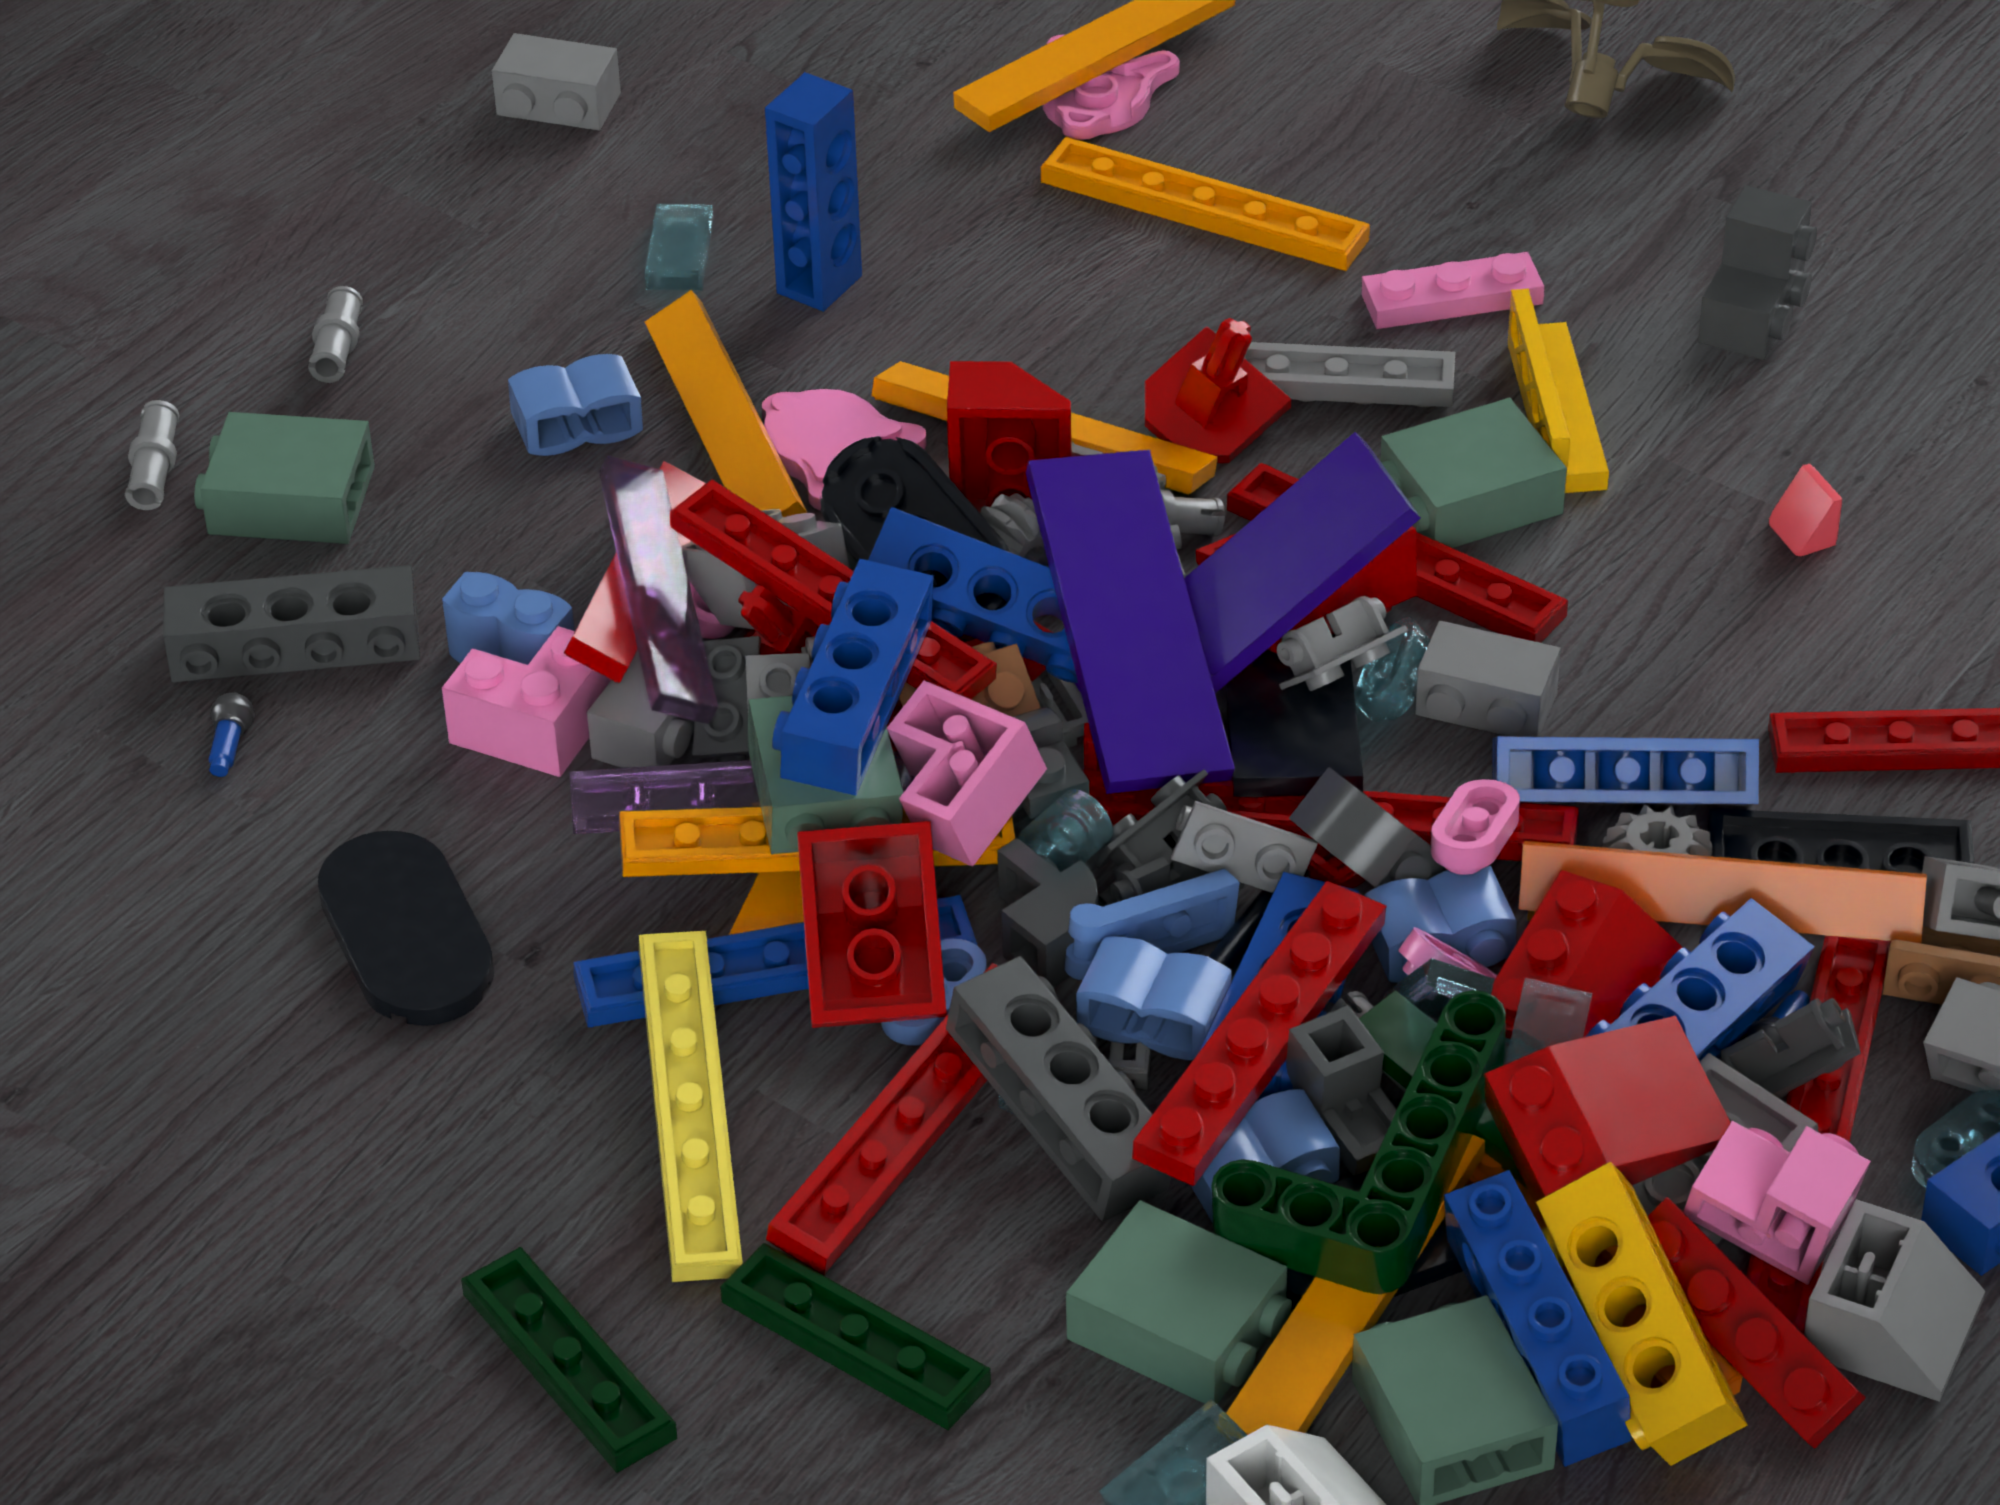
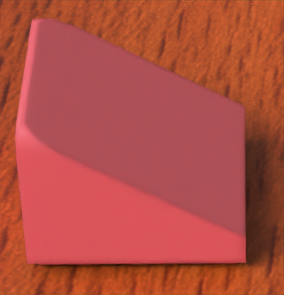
M1811 464L1803 465L1772 511L1769 518V526L1796 556H1805L1835 546L1838 538L1842 498Z

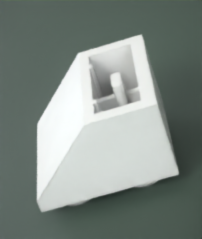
M1265 1425L1206 1458V1505H1386L1324 1437Z

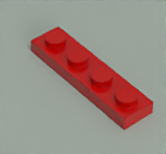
M1666 1197L1648 1215V1218L1706 1339L1777 1413L1815 1449L1866 1397L1670 1198Z

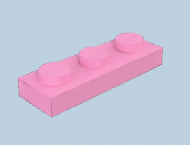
M1528 252L1505 253L1496 257L1462 262H1446L1441 265L1409 270H1391L1382 274L1362 276L1361 295L1376 329L1509 310L1512 289L1529 288L1533 306L1542 305L1544 300V284Z

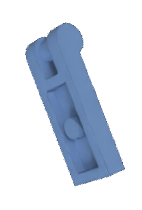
M1224 868L1103 907L1096 904H1079L1070 911L1068 933L1074 938V943L1070 944L1066 949L1064 970L1072 978L1083 981L1101 944L1100 942L1105 937L1118 936L1141 939L1167 954L1179 953L1223 939L1235 923L1240 882Z

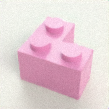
M560 626L556 627L528 665L472 648L442 687L449 743L561 777L589 739L587 711L611 679L564 654L575 631Z
M925 680L886 728L909 774L915 777L899 798L910 822L931 821L933 850L972 867L1047 770L1025 722Z
M1731 1121L1694 1182L1684 1213L1693 1222L1804 1284L1809 1285L1843 1227L1871 1161L1859 1155L1856 1148L1844 1138L1830 1133L1821 1134L1808 1126L1805 1127L1792 1151L1788 1152L1780 1141L1770 1133L1758 1128L1747 1129Z

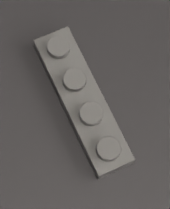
M1251 342L1244 357L1293 400L1303 402H1355L1364 405L1375 403L1414 405L1417 407H1453L1456 352Z

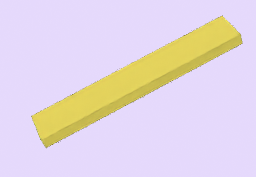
M706 931L639 935V956L672 1282L727 1279L743 1262Z

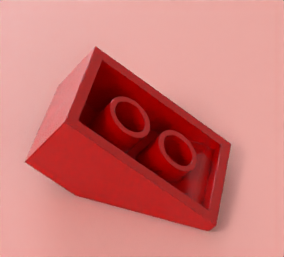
M931 821L797 832L812 1028L946 1017Z
M1676 1016L1550 1045L1485 1073V1103L1535 1204L1542 1198L1609 1162L1615 1165L1631 1185L1637 1184L1715 1150L1731 1123Z

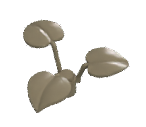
M1502 0L1497 23L1498 31L1509 28L1571 29L1572 71L1569 78L1570 86L1565 107L1578 115L1590 118L1607 117L1614 90L1624 92L1628 77L1641 59L1659 69L1710 79L1724 85L1731 92L1734 89V69L1723 53L1709 44L1681 37L1657 36L1654 39L1653 45L1649 43L1639 44L1618 74V71L1614 68L1616 61L1608 55L1597 53L1604 14V3L1619 7H1632L1637 5L1640 0H1579L1592 1L1594 7L1592 19L1577 9L1569 8L1568 4L1563 0ZM1591 26L1587 52L1583 54L1582 58L1581 30L1588 29Z

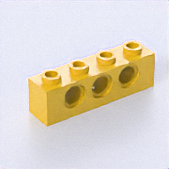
M1609 1162L1537 1201L1536 1204L1547 1227L1541 1230L1561 1268L1566 1266L1575 1285L1572 1289L1589 1321L1594 1326L1606 1353L1630 1396V1419L1625 1421V1424L1639 1448L1643 1451L1652 1447L1672 1466L1748 1426L1634 1187L1615 1165ZM1618 1245L1617 1252L1610 1262L1600 1267H1594L1598 1255L1604 1249ZM1639 1305H1646L1643 1317L1636 1324L1622 1327L1623 1320L1631 1309ZM1668 1365H1675L1674 1374L1665 1385L1651 1388L1652 1379L1658 1370Z

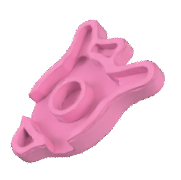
M1056 35L1051 37L1048 40L1047 44L1064 35ZM1163 50L1132 58L1042 105L1043 111L1053 123L1062 129V133L1065 136L1076 140L1091 139L1099 135L1125 130L1143 119L1150 108V100L1154 91L1162 84L1179 75V58L1174 53Z
M833 389L779 392L768 396L762 402L764 427L788 475L797 478L805 485L808 490L809 503L818 510H821L820 496L822 498L823 478L827 467L843 449L854 442L864 438L880 436L882 440H897L896 437L910 440L924 450L927 445L925 428L917 424L888 419L881 415L868 401L853 393Z

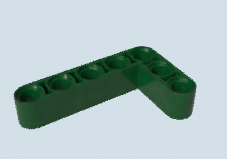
M1472 990L1459 993L1452 997L1445 1005L1359 1192L1253 1160L1241 1159L1231 1161L1220 1167L1213 1176L1211 1188L1214 1233L1285 1265L1288 1269L1363 1292L1384 1294L1402 1287L1411 1274L1444 1200V1194L1449 1189L1486 1106L1485 1073L1504 1065L1506 1012L1503 1004L1489 993Z

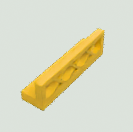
M1529 288L1512 289L1508 348L1527 418L1567 467L1565 493L1607 490L1609 470L1567 323L1538 324Z

